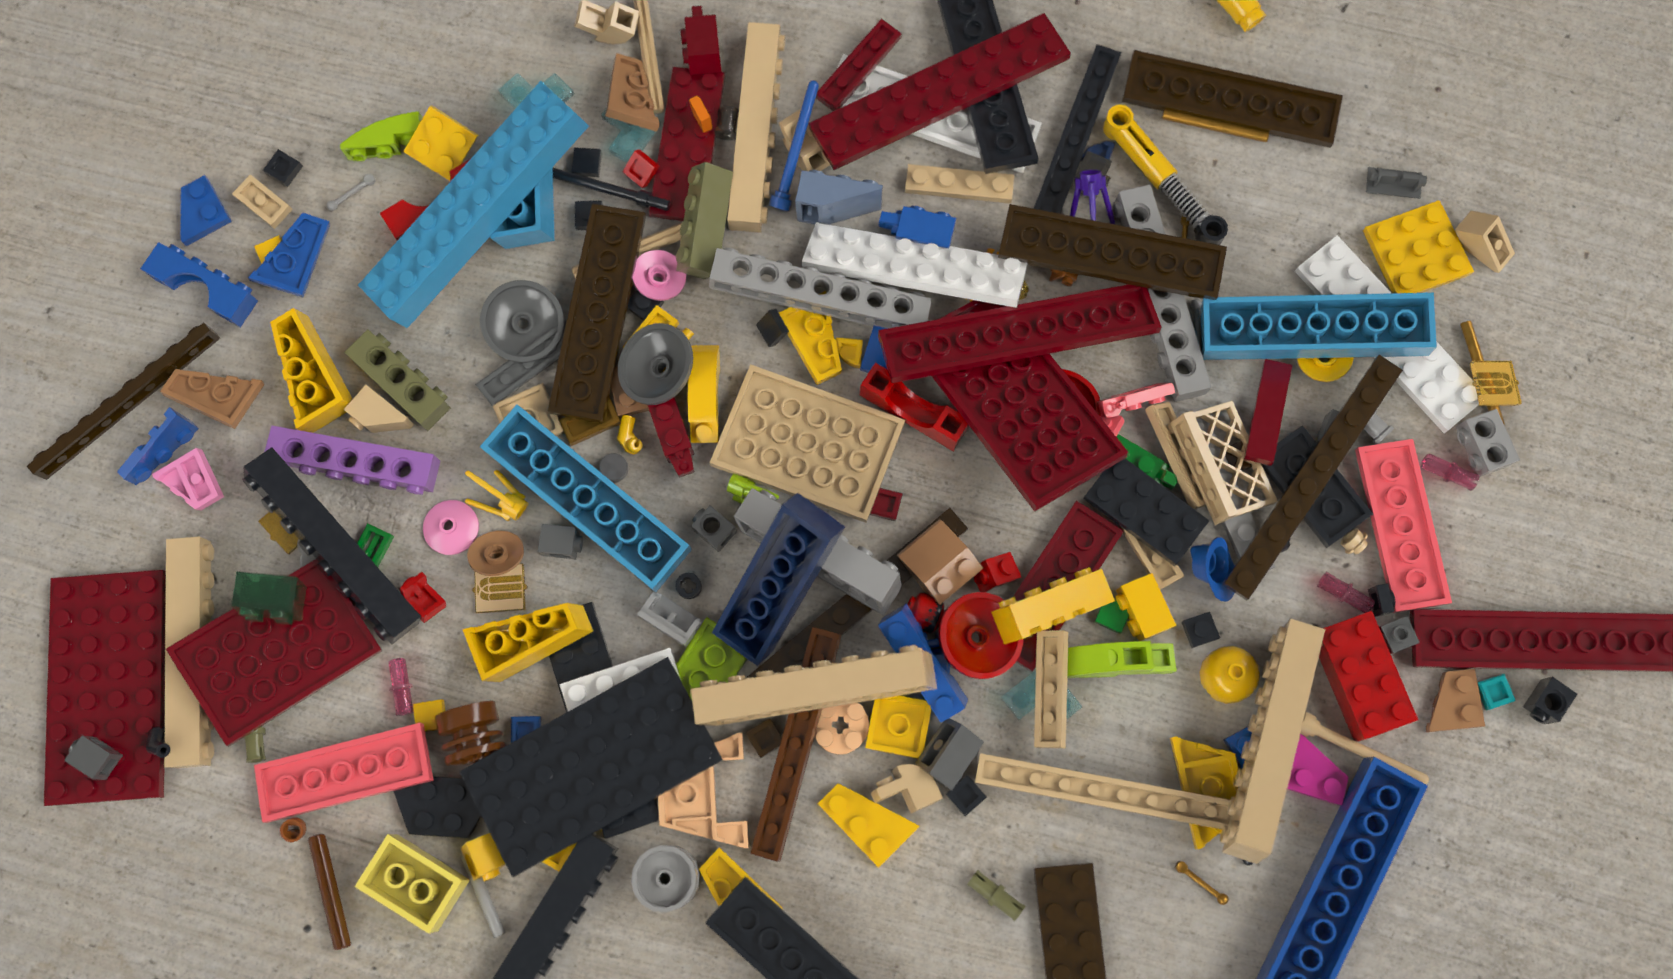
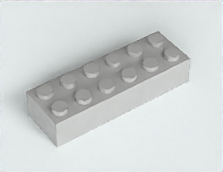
M752 488L734 515L741 532L759 543L762 542L782 506L775 501V496L762 489L759 492ZM841 534L817 577L884 616L902 588L900 573L897 572L898 568L886 560H883L881 563L872 557L873 553L862 546L855 548L848 544L849 540Z

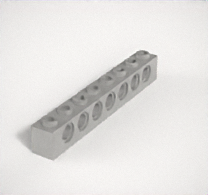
M1151 184L1118 193L1113 203V211L1115 217L1120 218L1122 226L1165 234ZM1138 215L1143 219V222H1136L1131 216ZM1147 288L1162 326L1160 333L1151 334L1150 337L1154 344L1157 343L1159 350L1157 360L1159 367L1165 370L1167 377L1165 383H1172L1174 385L1175 393L1170 394L1173 397V401L1177 402L1206 395L1211 389V384L1184 295L1164 292L1166 297H1158L1155 295L1154 289ZM1161 315H1169L1173 322L1167 323L1163 321ZM1168 340L1178 341L1181 348L1171 347ZM1176 366H1185L1188 374L1179 373Z
M733 248L716 249L709 279V288L884 328L926 322L932 298L925 297L920 292L906 293L890 285L883 287L872 285V282L865 279L855 281L847 279L839 273L825 274L813 267L800 268L792 266L790 262L784 260L774 262L766 260L765 257L758 254H750V256L740 254ZM736 268H742L747 272V274L739 276L736 275L733 272V270ZM768 274L772 276L774 280L771 282H765L760 278V276ZM797 281L801 287L791 288L787 282ZM823 287L827 294H817L814 288ZM849 293L853 296L854 300L846 301L841 297V294ZM875 299L879 302L880 306L872 307L868 304L867 300ZM894 306H903L907 313H898Z

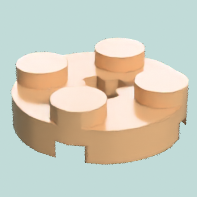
M851 703L822 708L814 736L818 744L827 752L837 755L849 754L859 748L867 738L869 731V719L863 706L859 703ZM838 717H843L844 722L849 723L848 729H843L841 734L837 733L835 727H832V723L837 722Z

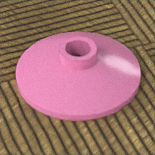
M652 250L642 254L637 259L633 283L637 290L647 298L664 301L674 298L683 290L686 283V274L676 271L677 261L675 255L663 250ZM660 277L663 281L657 282L653 278Z
M447 500L435 505L427 513L423 523V535L427 544L436 552L444 555H456L466 551L476 540L479 532V521L476 513L470 506L457 500ZM448 521H452V528L450 530H445L444 524Z

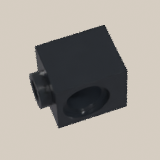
M1554 677L1544 678L1539 681L1523 707L1531 712L1530 716L1535 721L1541 724L1558 723L1578 694ZM1546 696L1552 701L1551 710L1545 705Z

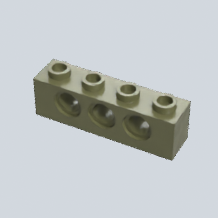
M367 329L344 353L421 426L429 431L451 409L445 402L448 397L437 386L431 389L426 384L429 379L418 368L412 371L407 366L410 361L399 350L394 354L388 348L391 343L380 332L375 336ZM386 356L384 363L376 365L379 357ZM399 374H405L402 382L395 383V378ZM424 391L423 398L419 401H414L416 393Z

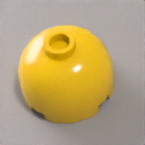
M1235 646L1220 647L1210 652L1202 661L1199 672L1203 688L1206 689L1214 700L1225 704L1238 703L1250 697L1257 688L1260 679L1259 666L1254 657L1245 649Z

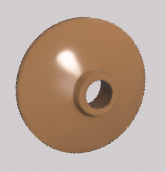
M492 531L478 537L470 545L467 560L475 572L485 576H498L513 570L521 562L524 555V546L521 539L512 532Z

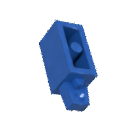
M903 206V210H896V213L882 211L879 219V227L891 230V234L895 235L896 239H909L912 242L922 244L933 243L943 248H949L951 245L956 218L951 217L946 212L932 213L925 211L924 208L919 206Z

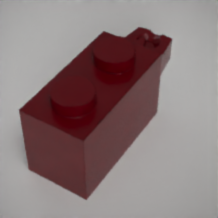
M702 5L691 6L692 16L684 17L685 28L680 29L682 45H687V48H682L683 63L689 64L690 75L722 72L716 14L703 15Z
M673 397L662 404L647 405L668 463H672L679 478L694 473L692 455L695 454L675 398Z

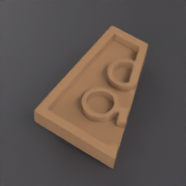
M616 53L613 61L605 116L657 132L660 123L658 117L654 115V102L649 97L647 90L649 84L641 60Z
M175 369L160 392L163 396L235 429L265 384L262 380L258 379L250 381L238 379L235 376L218 377L210 376L209 373Z

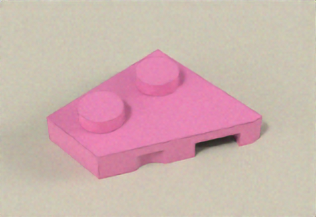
M199 448L193 449L152 474L154 479L163 482L170 488V491L184 498L185 502L196 510H203L224 497L203 450Z

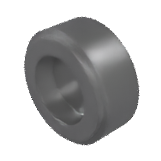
M608 454L600 462V472L612 482H619L628 474V463L620 454Z

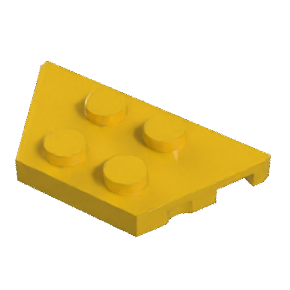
M1180 737L1170 738L1182 791L1228 800L1231 797H1236L1238 787L1234 786V781L1239 769L1235 753L1184 740ZM1189 823L1196 850L1202 849L1211 839L1222 833V829Z

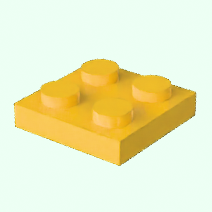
M431 105L403 152L450 181L449 171L463 163L479 135Z
M900 695L875 699L865 749L918 759L924 751L931 714V707L927 701Z

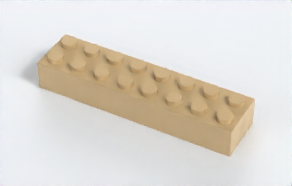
M1290 619L1284 627H1279L1276 635L1273 634L1268 646V651L1272 652L1270 661L1265 662L1261 677L1265 678L1263 688L1259 687L1255 698V704L1259 705L1257 714L1251 716L1248 725V731L1252 732L1250 742H1245L1241 753V758L1245 759L1243 770L1239 769L1237 771L1234 786L1238 787L1236 797H1231L1227 809V814L1231 815L1228 826L1224 825L1220 836V842L1224 843L1222 853L1258 864L1272 853L1325 629Z
M917 645L899 648L900 653L897 654L888 653L887 650L870 653L871 658L868 659L859 658L858 655L841 658L842 663L839 664L831 663L829 660L814 662L813 668L810 669L802 668L801 665L784 668L785 673H774L773 670L757 672L756 678H746L745 675L728 677V683L718 682L717 680L700 682L699 688L691 689L695 724L719 726L937 689L932 654L924 651L923 648H917Z

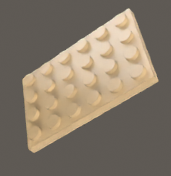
M750 364L710 460V466L731 474L743 476L750 479V481L791 496L799 493L813 504L867 523L905 420Z

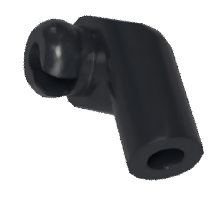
M156 726L148 733L146 750L160 758L168 756L171 749L165 743V727L160 728Z

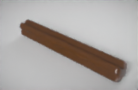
M317 834L308 838L309 848L333 949L341 950L349 947L351 940L326 836L324 834Z

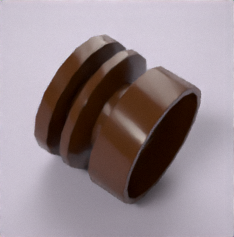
M482 701L459 706L441 712L434 717L438 735L453 736V740L441 747L444 752L456 750L455 753L445 756L446 766L471 765L506 746L503 741L491 743V741L503 736L501 730L488 731V726L499 721L495 701Z

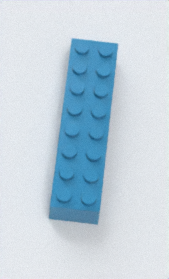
M1434 292L1218 297L1217 300L1203 298L1200 307L1201 354L1203 360L1377 357L1378 355L1382 357L1429 356L1437 347Z
M518 404L515 405L480 446L488 455L654 592L661 588L692 550L689 544Z

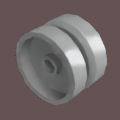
M660 845L647 850L638 858L633 867L631 883L634 895L642 905L652 911L669 912L682 908L694 898L699 888L701 874L698 863L690 852L679 846ZM664 872L670 875L669 883L661 882L660 877L664 876Z

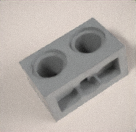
M1497 409L1467 419L1456 426L1457 438L1460 444L1465 446L1469 455V465L1472 470L1476 471L1478 477L1509 467L1520 461ZM1475 426L1483 431V437L1476 433ZM1487 452L1493 454L1495 462L1488 459Z

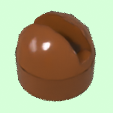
M298 817L289 818L280 827L282 838L287 842L300 840L306 833V823ZM289 825L299 826L300 829H289Z

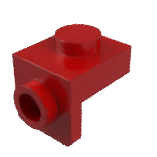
M1011 551L980 562L983 569L974 576V581L980 592H988L995 587L1020 579L1021 574Z
M420 572L415 577H409L400 587V593L421 616L420 620L423 623H426L447 607L446 601L427 583V577L423 572Z

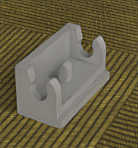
M653 592L637 613L641 619L686 648L703 623V620L659 592Z

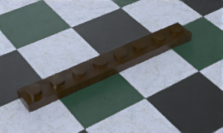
M204 322L200 326L192 328L184 339L179 343L171 345L163 356L149 363L137 377L125 382L121 390L103 400L100 407L94 412L82 417L73 429L60 435L56 442L47 450L38 453L33 461L27 465V468L32 474L45 480L49 479L162 387L175 369L183 370L221 338Z

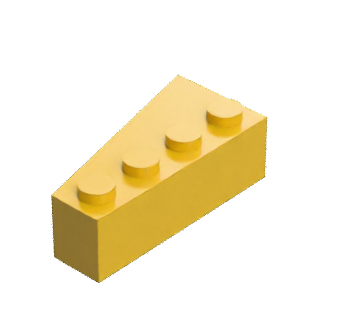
M292 308L271 321L270 324L277 353L281 357L283 364V378L287 381L290 393L288 396L290 407H293L296 418L294 419L295 428L300 431L314 433L347 413L344 408L353 398L308 315Z
M1089 567L1074 573L1076 579L1069 582L1063 577L1049 583L1051 589L1042 592L1041 588L1038 587L1025 592L1026 599L1016 602L1015 597L998 603L1000 609L991 613L1003 643L1007 644L1024 639L1034 633L1052 627V625H1057L1077 615L1114 602V597L1103 570L1099 569L1092 572Z
M563 603L536 610L533 613L509 617V619L497 622L492 621L478 627L462 629L481 680L488 682H502L593 632L583 605Z

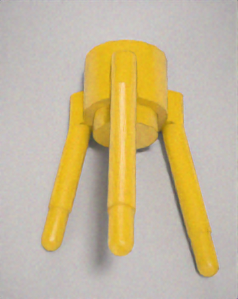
M467 470L465 472L466 476L500 499L498 506L502 509L500 510L469 498L465 499L466 504L498 515L506 521H509L511 518L516 521L522 516L528 506V502L525 501L526 496L520 493L499 470H495L494 474L512 494L509 492L505 495L480 477Z

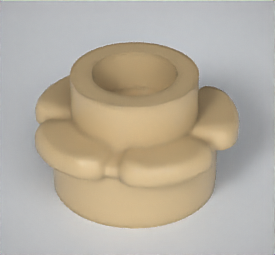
M1355 528L1342 538L1340 544L1345 548L1346 554H1359L1368 544L1366 541L1368 535L1365 532L1361 533Z

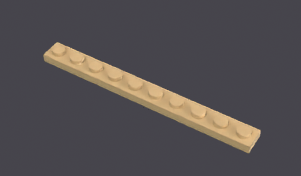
M979 754L975 783L1222 830L1224 825L1228 826L1231 815L1227 814L1230 802L1228 799Z

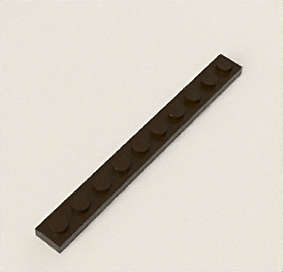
M1381 355L1374 359L1222 585L1246 601L1250 599L1403 370Z
M951 508L947 509L886 560L898 568L897 572L900 573L901 586L913 576L898 558L897 554L939 519L958 538L968 530V527ZM848 594L844 595L747 677L756 678L757 672L773 670L774 673H785L784 668L802 666L812 627L843 635L873 609Z

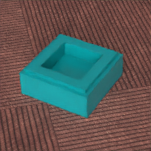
M1505 674L1477 682L1480 699L1485 711L1516 701Z

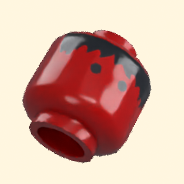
M923 592L917 594L916 597L911 596L907 605L917 622L921 625L922 631L927 634L934 633L937 627L940 626L945 612L944 602L940 605L932 596Z

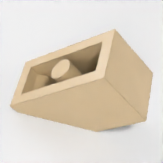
M1470 211L1455 229L1463 249L1496 273H1500L1515 254L1502 222L1497 215Z
M367 385L344 408L351 415L348 421L360 431L366 427L370 432L377 433L411 429L415 425Z

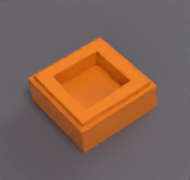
M695 96L689 99L691 111L703 133L711 130V117L700 97Z

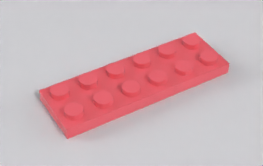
M1413 439L1358 447L1355 449L1367 505L1373 513L1370 518L1383 574L1389 590L1395 596V607H1393L1394 612L1392 613L1451 604V595Z
M423 723L254 765L261 818L264 823L434 781Z

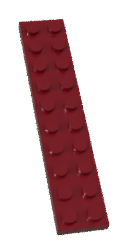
M1043 13L810 122L809 129L832 169L836 170L1069 60L1071 52L1046 14Z
M1127 284L1018 304L1017 308L1007 306L882 329L878 331V338L891 383H897L1160 333L1162 326L1148 289Z
M1410 610V623L1420 642L1412 646V664L1416 668L1673 672V614Z

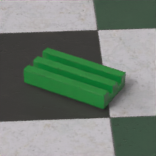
M367 523L357 544L363 550L372 532L376 533L365 552L371 559L381 538L384 537L372 559L375 565L379 567L394 536Z

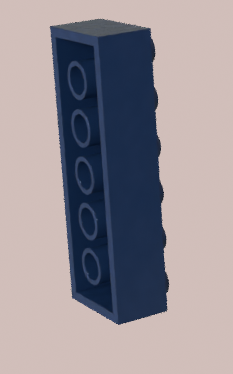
M796 493L780 507L712 633L758 666L774 651L846 526L799 493Z

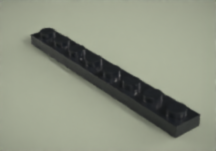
M1099 44L1096 45L1033 209L1061 214L1122 52Z

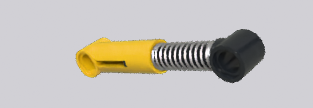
M1122 104L1111 107L1103 125L1105 135L1120 145L1156 189L1163 188L1162 192H1165L1168 199H1172L1171 203H1174V206H1178L1177 210H1181L1180 213H1184L1183 217H1187L1186 220L1190 221V224L1193 225L1196 241L1220 245L1228 232L1226 221L1220 216L1209 215L1208 211L1204 212L1205 208H1201L1202 204L1199 205V201H1195L1196 197H1192L1193 193L1189 194L1190 190H1186L1187 186L1183 187L1184 183H1180L1181 179L1177 180L1178 175L1176 174L1178 171L1135 122L1133 112L1129 107ZM1113 120H1119L1124 125H1116ZM1211 229L1215 231L1217 236H1210L1206 230Z

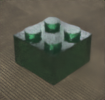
M237 571L231 607L238 611L240 616H245V620L263 622L264 617L275 619V623L292 625L293 620L302 621L307 587L298 577Z

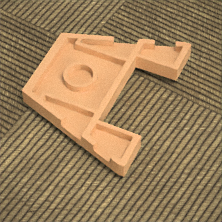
M736 733L726 739L715 742L723 761L744 760L743 733ZM714 766L658 797L659 826L742 848H749L748 821L717 823Z

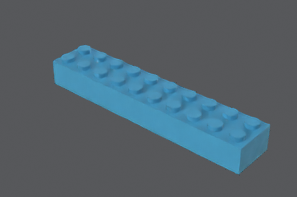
M540 81L358 286L390 320L408 328L585 132L589 125Z

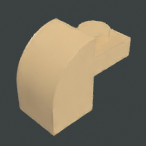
M582 0L578 6L574 27L596 35V41L607 44H622L629 41L635 35L639 11L616 1L606 9L587 0Z
M801 109L779 122L784 135L782 141L788 152ZM808 123L797 165L803 171H822L830 163L812 135Z
M913 764L897 766L892 770L895 780H893L892 776L877 782L878 788L871 792L875 804L898 793H902L911 814L943 799L934 778L922 770L920 766Z

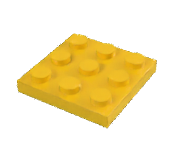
M1440 200L1366 226L1363 229V233L1391 293H1423L1470 276L1474 272Z

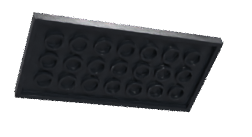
M666 657L459 772L513 878L722 762L723 758L706 726L695 724L693 702L669 657Z

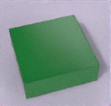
M1115 600L1100 607L1094 623L1121 634L1129 614L1127 609L1121 611Z

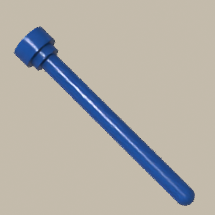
M815 80L810 81L807 86L779 189L775 190V194H771L769 205L778 209L790 210L792 200H790L791 194H789V190L819 88V84Z

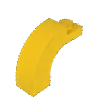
M692 345L693 366L688 379V422H690L691 443H718L719 345Z

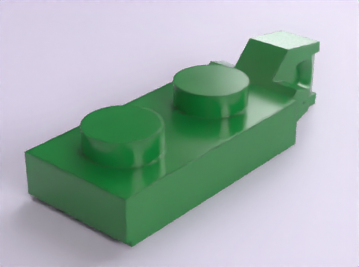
M1119 434L1116 436L1129 452L1125 459L1169 490L1175 487L1178 480L1176 475L1168 470L1169 465L1123 436Z

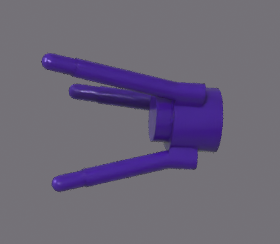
M1084 170L1080 172V177L1075 178V191L1070 216L1075 217L1082 190L1083 195L1089 196L1090 220L1096 221L1095 195H1098L1101 189L1109 222L1116 225L1106 188V176H1102V171Z

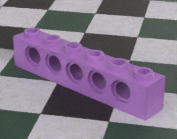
M272 425L265 451L272 447L289 467L299 468L298 472L314 476L316 472L326 473L325 477L335 480H342L344 476L353 478V482L362 485H369L370 481L380 483V487L390 490H396L397 486L405 487L407 492L423 495L424 491L433 492L440 465V460L434 454ZM303 447L301 455L294 458L295 450ZM325 452H330L328 460L321 463V456ZM356 456V463L352 467H347L348 460ZM384 461L383 468L378 472H374L375 464ZM406 466H411L410 473L405 477H401V470Z

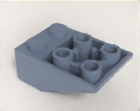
M802 170L795 200L797 221L814 225L816 222L829 225L879 211L882 208L883 185L869 179L858 181L852 180L846 175L830 176L825 175L819 170H809V172Z

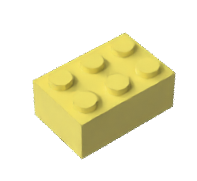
M387 834L355 887L430 934L439 931L470 879L400 835Z

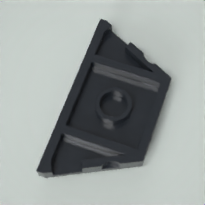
M433 777L434 781L393 791L409 835L470 838L477 827V822L482 817L464 780L461 778Z

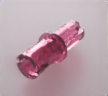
M1426 454L1421 462L1423 469L1442 477L1443 481L1454 482L1470 491L1477 485L1473 481H1479L1480 478L1478 474L1459 467L1457 462L1453 461L1450 463L1432 454Z
M1327 571L1317 584L1318 588L1338 598V602L1342 603L1345 601L1363 613L1371 611L1375 604L1373 599L1352 588V583L1347 584Z
M404 658L392 659L388 663L392 687L389 690L393 691L395 715L413 714L414 709L410 690L413 684H409L406 660Z

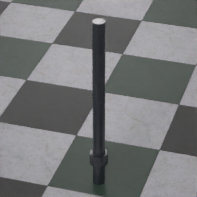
M552 167L553 179L634 201L636 205L648 208L651 206L665 211L670 209V200L652 196L651 192L641 189L639 191L631 190Z

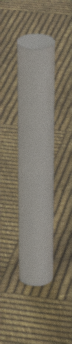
M460 856L494 938L504 934L505 931L483 878L473 880L464 856Z

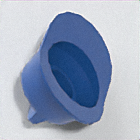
M1216 537L1211 544L1192 546L1190 553L1194 576L1208 583L1215 597L1221 602L1232 599L1235 593L1222 585L1235 566L1226 541L1222 537Z

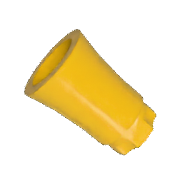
M1216 0L1245 32L1258 25L1266 16L1258 0Z

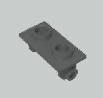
M1368 167L1366 193L1420 199L1421 186L1425 187L1427 176L1422 175V172Z

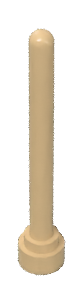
M1305 711L1301 735L1305 737H1314L1316 735L1363 758L1376 757L1424 784L1429 782V777L1425 773L1320 725V721L1316 720V716Z

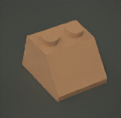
M940 519L897 554L922 590L932 596L940 605L983 569L969 548Z

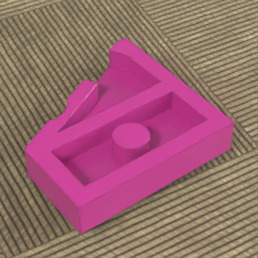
M1300 734L1287 790L1338 806L1342 805L1349 777L1306 737Z

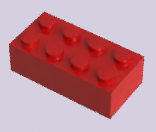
M1372 611L1322 628L1325 629L1319 659L1354 741L1366 740L1419 720Z

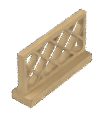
M1233 401L1196 412L1189 411L1183 413L1170 423L1214 525L1278 502L1261 463L1244 460L1248 434ZM1221 411H1227L1231 420L1229 425L1218 420ZM1201 418L1210 423L1207 433L1200 429L1196 419ZM1215 426L1227 432L1224 442L1212 436ZM1232 436L1242 441L1241 451L1229 445ZM1209 442L1221 448L1218 458L1211 454L1208 447ZM1226 451L1238 457L1235 467L1223 461ZM1243 461L1252 464V476L1240 470ZM1221 468L1232 473L1230 483L1223 481L1220 474ZM1238 477L1249 483L1246 492L1235 487ZM1255 486L1263 491L1266 500L1261 501L1252 496ZM1232 493L1244 499L1240 509L1236 510L1231 499Z

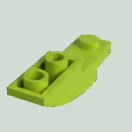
M419 111L377 121L340 144V149L348 160L357 162L364 161L366 158L378 157L388 159L393 155H401V145L407 146L423 117Z
M1133 641L1068 647L1067 678H1101L1133 674H1173L1177 671L1173 643L1151 644V641Z

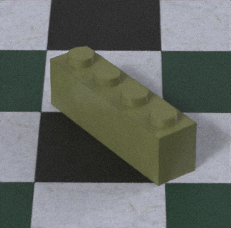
M708 162L692 167L688 175L689 190L684 201L685 216L680 227L681 242L680 248L676 253V271L701 279L710 278L716 249H722L733 171Z

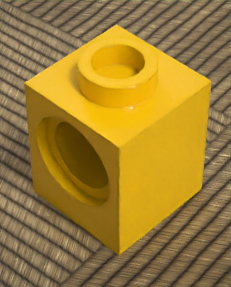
M490 833L466 842L460 848L473 880L482 877L485 882L500 875L499 869L506 865Z

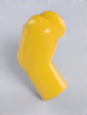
M622 415L617 441L625 452L637 454L642 449L643 444L633 433L636 418Z

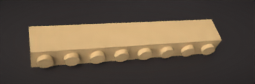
M748 22L727 219L729 230L761 233L762 223L767 224L768 207H764L765 198H770L771 184L766 181L767 173L772 174L773 157H769L770 148H775V132L771 131L772 124H777L778 108H774V101L780 98V83L776 82L777 75H782L783 59H779V52L785 49V35H781L780 24Z
M200 536L166 539L165 743L170 746L171 751L165 757V768L178 769L211 766V759L214 756V745L211 742V730L214 726L166 651V648L211 622V616L214 614V603L211 600V588L214 586L211 561L214 559V548L211 541Z

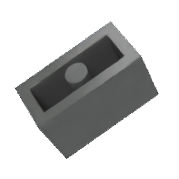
M948 718L942 722L914 765L920 766L935 781L953 790L961 780L971 761L977 756L984 741L964 725Z

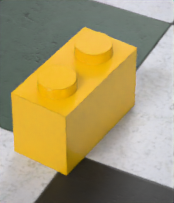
M1153 573L1126 583L1116 590L1118 594L1115 596L1121 611L1127 609L1129 614V621H1127L1129 631L1133 637L1137 636L1138 641L1146 640L1176 626Z

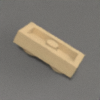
M251 174L232 193L235 198L274 229L293 210Z

